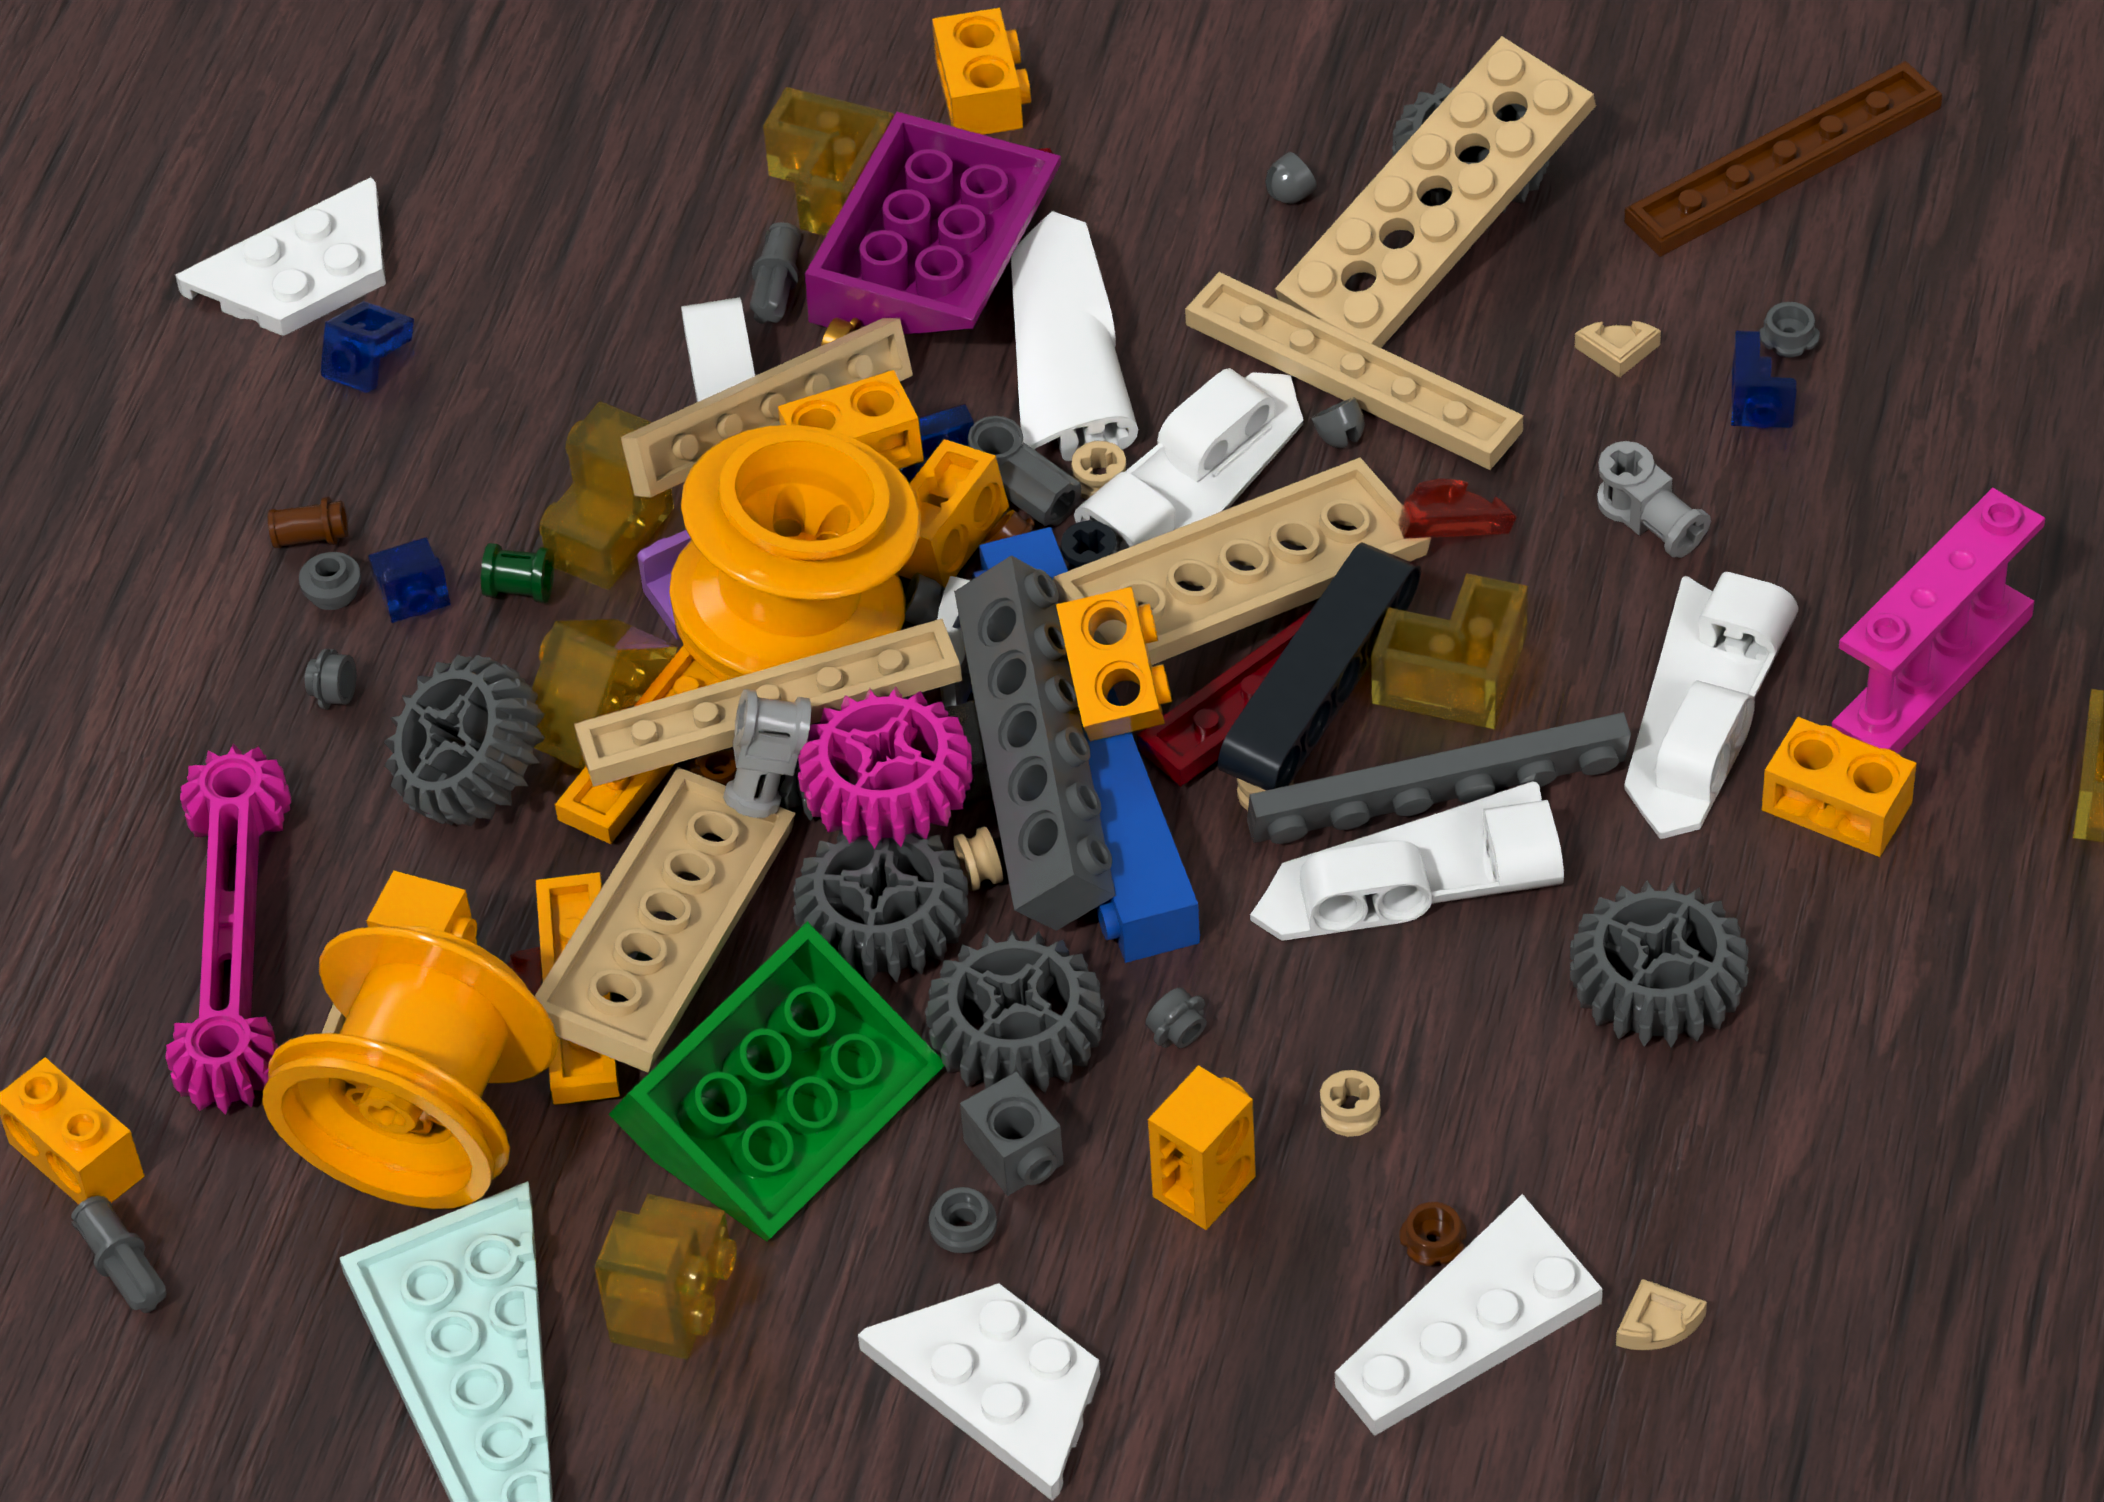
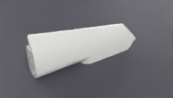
M1052 211L1025 236L1011 256L1020 425L1023 433V442L1032 449H1036L1057 438L1062 458L1066 461H1072V456L1079 447L1093 441H1107L1116 444L1122 450L1127 448L1137 438L1138 427L1116 354V338L1112 312L1086 222Z
M1231 368L1224 369L1216 374L1168 416L1158 434V444L1128 470L1114 476L1076 508L1074 513L1075 522L1090 520L1109 526L1115 533L1117 540L1116 552H1119L1229 509L1303 426L1304 420L1291 375L1252 372L1244 378Z
M1731 572L1722 573L1713 591L1700 585L1688 576H1684L1681 580L1624 784L1625 791L1660 839L1701 829L1747 738L1754 714V699L1799 610L1793 596L1780 586Z
M1532 781L1425 818L1281 864L1267 891L1250 914V919L1273 936L1284 941L1405 923L1425 914L1433 903L1561 885L1564 881L1562 852L1548 800H1542L1539 784Z

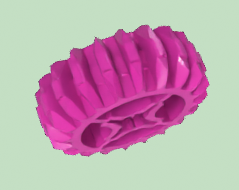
M896 686L889 696L878 697L869 687L865 700L856 702L845 695L841 704V711L823 708L822 717L820 718L821 724L810 725L807 743H805L800 751V755H798L800 769L798 773L800 791L804 792V798H806L807 807L811 811L812 817H821L828 833L842 829L843 835L847 838L849 844L862 835L868 836V841H870L874 849L882 838H893L902 847L907 834L915 833L926 840L930 831V823L947 827L951 817V810L963 809V802L966 798L965 791L970 789V783L973 779L972 764L970 763L972 762L971 745L967 742V736H964L963 727L959 723L958 717H948V711L945 710L943 702L927 706V700L921 691L909 699H904ZM921 752L928 756L931 760L923 758ZM838 773L849 776L850 783L844 780Z

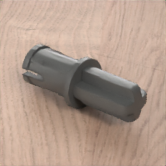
M778 222L770 226V231L767 230L765 233L762 256L755 261L752 268V278L755 281L749 307L754 312V320L760 324H764L766 321L777 323L783 318L789 291L796 286L799 279V270L796 267V262L803 243V235L797 227L789 223Z
M94 1196L84 1200L72 1212L71 1218L73 1221L71 1223L94 1253L93 1263L95 1269L102 1276L111 1278L131 1309L141 1310L143 1313L152 1312L156 1309L157 1303L166 1298L167 1290L144 1255L145 1245L143 1240L137 1234L128 1232L113 1210L111 1202L105 1196Z

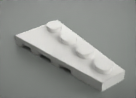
M1522 1194L1335 1371V1387L1375 1436L1602 1304V1287Z

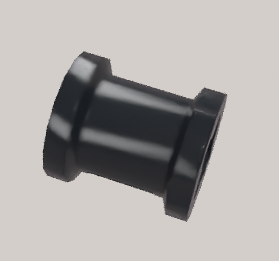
M1098 521L1078 522L1070 526L1063 533L1061 539V550L1063 557L1068 561V571L1114 554L1117 549L1114 531L1109 526Z

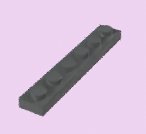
M1622 712L1253 793L1249 795L1247 823L1253 843L1271 840V842L1276 844H1284L1304 837L1311 830L1333 826L1337 830L1353 829L1368 822L1370 817L1393 812L1399 816H1412L1426 811L1434 803L1456 798L1460 802L1469 803L1490 796L1497 789L1523 785L1532 781L1537 782L1542 787L1554 781L1557 776L1582 771L1585 775H1598L1610 771L1618 763L1625 761L1631 733L1625 714Z

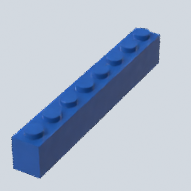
M1048 527L979 545L981 571L973 572L972 579L1011 555L1035 569L1043 570L1052 580L1055 576L1067 572L1068 569L1052 528ZM1112 687L1108 693L1107 701L1113 705L1121 706L1115 689ZM1081 720L1083 735L1091 753L1089 765L1094 790L1101 802V812L1099 815L1104 840L1112 857V867L1110 870L1116 896L1096 907L1105 940H1117L1125 963L1199 944L1198 902L1132 733L1128 732L1089 741Z

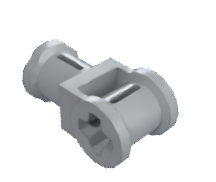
M1622 441L1606 447L1601 453L1598 470L1603 483L1598 489L1597 503L1604 516L1613 521L1625 523L1639 536L1649 529L1665 542V551L1672 557L1682 558L1699 545L1710 527V515L1702 509L1690 508L1672 493L1673 478L1654 463L1653 455L1646 447L1636 442Z
M743 690L738 703L733 739L737 771L734 780L726 784L723 795L725 803L742 815L753 818H766L778 812L782 798L778 791L781 775L793 776L798 755H800L802 747L807 743L811 722V702L809 698L797 697L795 702L760 698L757 696L756 690Z

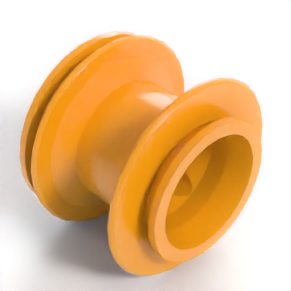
M776 425L746 430L726 438L707 450L693 465L683 485L681 501L684 525L691 540L678 555L672 569L669 595L677 633L687 651L702 667L718 679L725 681L901 630L905 620L906 598L897 572L901 570L913 555L920 537L921 512L917 496L907 478L889 459L871 446L841 433L810 426Z
M409 925L364 927L337 935L326 944L319 957V974L325 991L336 1008L346 1017V1020L339 1034H308L290 1039L275 1050L269 1061V1080L263 1089V1107L268 1120L278 1135L310 1164L334 1179L361 1192L383 1200L429 1209L457 1208L475 1202L483 1197L492 1180L501 1174L508 1163L510 1151L503 1126L491 1108L481 1099L487 1083L517 1082L535 1077L546 1070L555 1058L558 1039L553 1022L543 1005L508 965L484 948L464 938L432 928Z

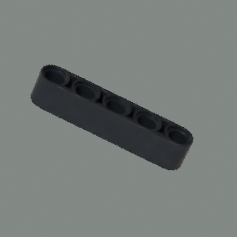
M1363 542L1357 544L1230 728L1218 756L1219 771L1266 791L1290 785L1408 610L1419 586L1421 578L1420 566Z

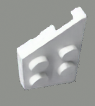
M370 177L176 274L180 293L192 300L200 293L220 301L222 312L239 319H252L258 322L260 327L285 336L384 286L386 280L382 256V232L378 211L379 197L375 181Z
M999 1283L867 1327L858 1334L860 1350L1050 1500L1053 1501L1060 1494L1066 1462L1071 1448H1076L1083 1427L1085 1407L1091 1403L1100 1378V1364L1096 1357Z

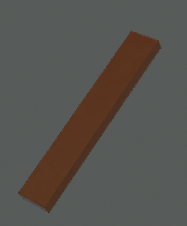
M1904 61L1626 207L1624 222L1661 257L1941 109L1942 93L1907 61Z

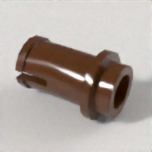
M323 497L321 504L281 510L270 509L268 511V529L273 547L281 548V546L326 540L329 545H335L338 538L348 537V519L343 501L332 502L330 497Z

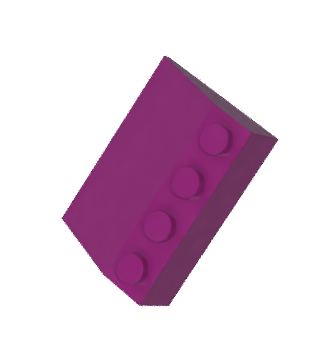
M896 112L805 273L809 322L828 327L835 317L851 322L853 318H858L861 321L862 328L882 318H900L903 334L973 328L1061 165V156Z

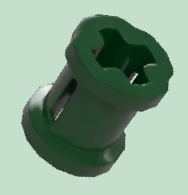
M487 544L483 554L481 569V590L483 596L496 598L498 593L533 596L535 602H548L554 580V555L551 548L540 547L537 553L503 550L499 544Z

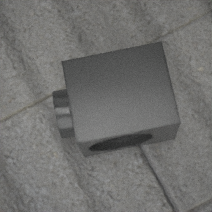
M1017 1072L960 1103L965 1144L1007 1196L1026 1185H1036L1051 1176L1056 1168L1064 1165L1061 1126ZM1014 1137H1022L1021 1139H1016V1140H1011V1139H1010V1138H1014Z

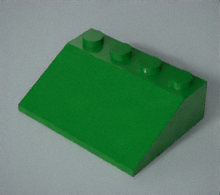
M807 921L644 1077L608 1115L655 1163L767 1242L945 1065L937 1053Z

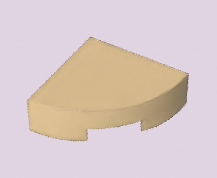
M1632 321V326L1613 325L1603 327V322H1597L1575 333V348L1620 378L1660 346L1661 331L1639 321Z
M1642 1279L1618 1328L1616 1346L1632 1350H1655L1676 1344L1691 1335L1702 1323L1706 1316L1707 1302Z

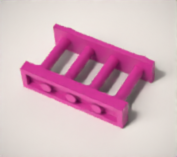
M1992 488L1839 640V649L1869 666L1867 687L1832 721L1831 727L1839 730L1844 735L1867 744L1899 753L2032 618L2034 600L2006 585L2008 562L2045 526V517Z

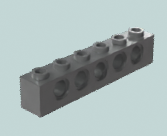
M1011 555L963 585L954 593L1014 911L1057 931L1116 896L1110 870L1112 867V857L1104 840L1099 815L1101 812V802L1094 790L1089 765L1090 748L1083 735L1076 692L1056 607L1059 599L1058 589L1046 572L1035 569Z

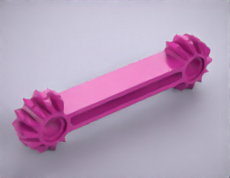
M234 743L226 755L218 756L208 750L205 761L206 765L189 766L188 782L181 786L180 800L183 811L186 812L185 817L188 828L193 831L195 837L208 836L199 1018L193 1023H174V1041L166 1045L167 1051L165 1056L168 1068L172 1071L170 1075L174 1088L180 1093L181 1097L190 1096L191 1102L196 1105L199 1111L216 1102L217 1107L225 1115L231 1103L238 1100L251 1107L253 1106L254 1090L263 1091L269 1080V1061L278 1048V1044L274 1043L276 1038L273 1027L266 1017L251 1018L259 836L265 831H283L284 814L290 811L291 804L289 787L285 785L284 771L279 766L277 759L267 760L266 755L262 753L259 746L243 755ZM237 844L235 890L228 891L230 849L233 845ZM231 959L230 1000L228 1007L222 1010L224 960Z

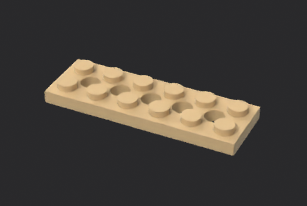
M1501 36L1275 288L1278 300L1381 348L1596 107L1594 94ZM1508 104H1520L1527 109L1524 116L1516 121L1505 122L1496 117L1497 112ZM1471 146H1483L1490 151L1488 156L1479 163L1466 164L1458 159L1460 153ZM1433 188H1445L1452 193L1450 199L1442 205L1427 206L1420 201L1422 196ZM1396 230H1406L1414 235L1413 240L1403 248L1391 249L1382 244L1385 237ZM1366 272L1376 277L1374 284L1364 291L1354 292L1344 287L1346 281L1357 273Z
M1357 458L1057 575L1053 578V581L1059 593L1058 604L1132 587L1138 605L1150 603L1153 609L1152 613L1158 641L1147 643L1151 664L1154 665L1320 598L1352 550L1361 542L1410 562L1427 555L1431 537L1361 458ZM1335 521L1341 525L1355 526L1357 529L1341 530L1330 522ZM1285 541L1291 545L1305 546L1307 549L1291 550L1281 545L1280 542ZM1235 561L1241 565L1254 566L1256 569L1251 571L1239 570L1231 566L1229 562ZM1183 581L1189 585L1203 586L1205 589L1189 591L1180 587L1177 583ZM1117 620L1106 621L1096 629L1094 640L1103 645L1114 644L1122 639L1127 625Z
M677 767L535 994V997L543 1005L553 1022L557 1037L649 1073L791 833L796 813L779 807L777 813L771 814L766 818H753L742 815L725 803L723 798L725 785ZM710 833L721 837L724 841L713 842L702 838V836ZM682 872H688L698 876L700 880H684L677 875ZM658 911H662L675 916L677 919L667 921L658 919L653 915ZM637 951L649 955L653 960L639 961L627 955ZM609 992L623 995L628 1001L613 1002L602 996Z

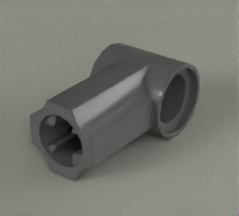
M990 416L975 422L970 428L968 447L996 456L1005 493L1009 501L1044 526L1052 524L1054 527H1057L1071 515L1074 505L1081 497V483L1024 443L1021 427L1015 421L1003 416Z

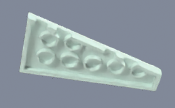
M529 1181L340 1257L345 1278L450 1502H553L533 1208Z

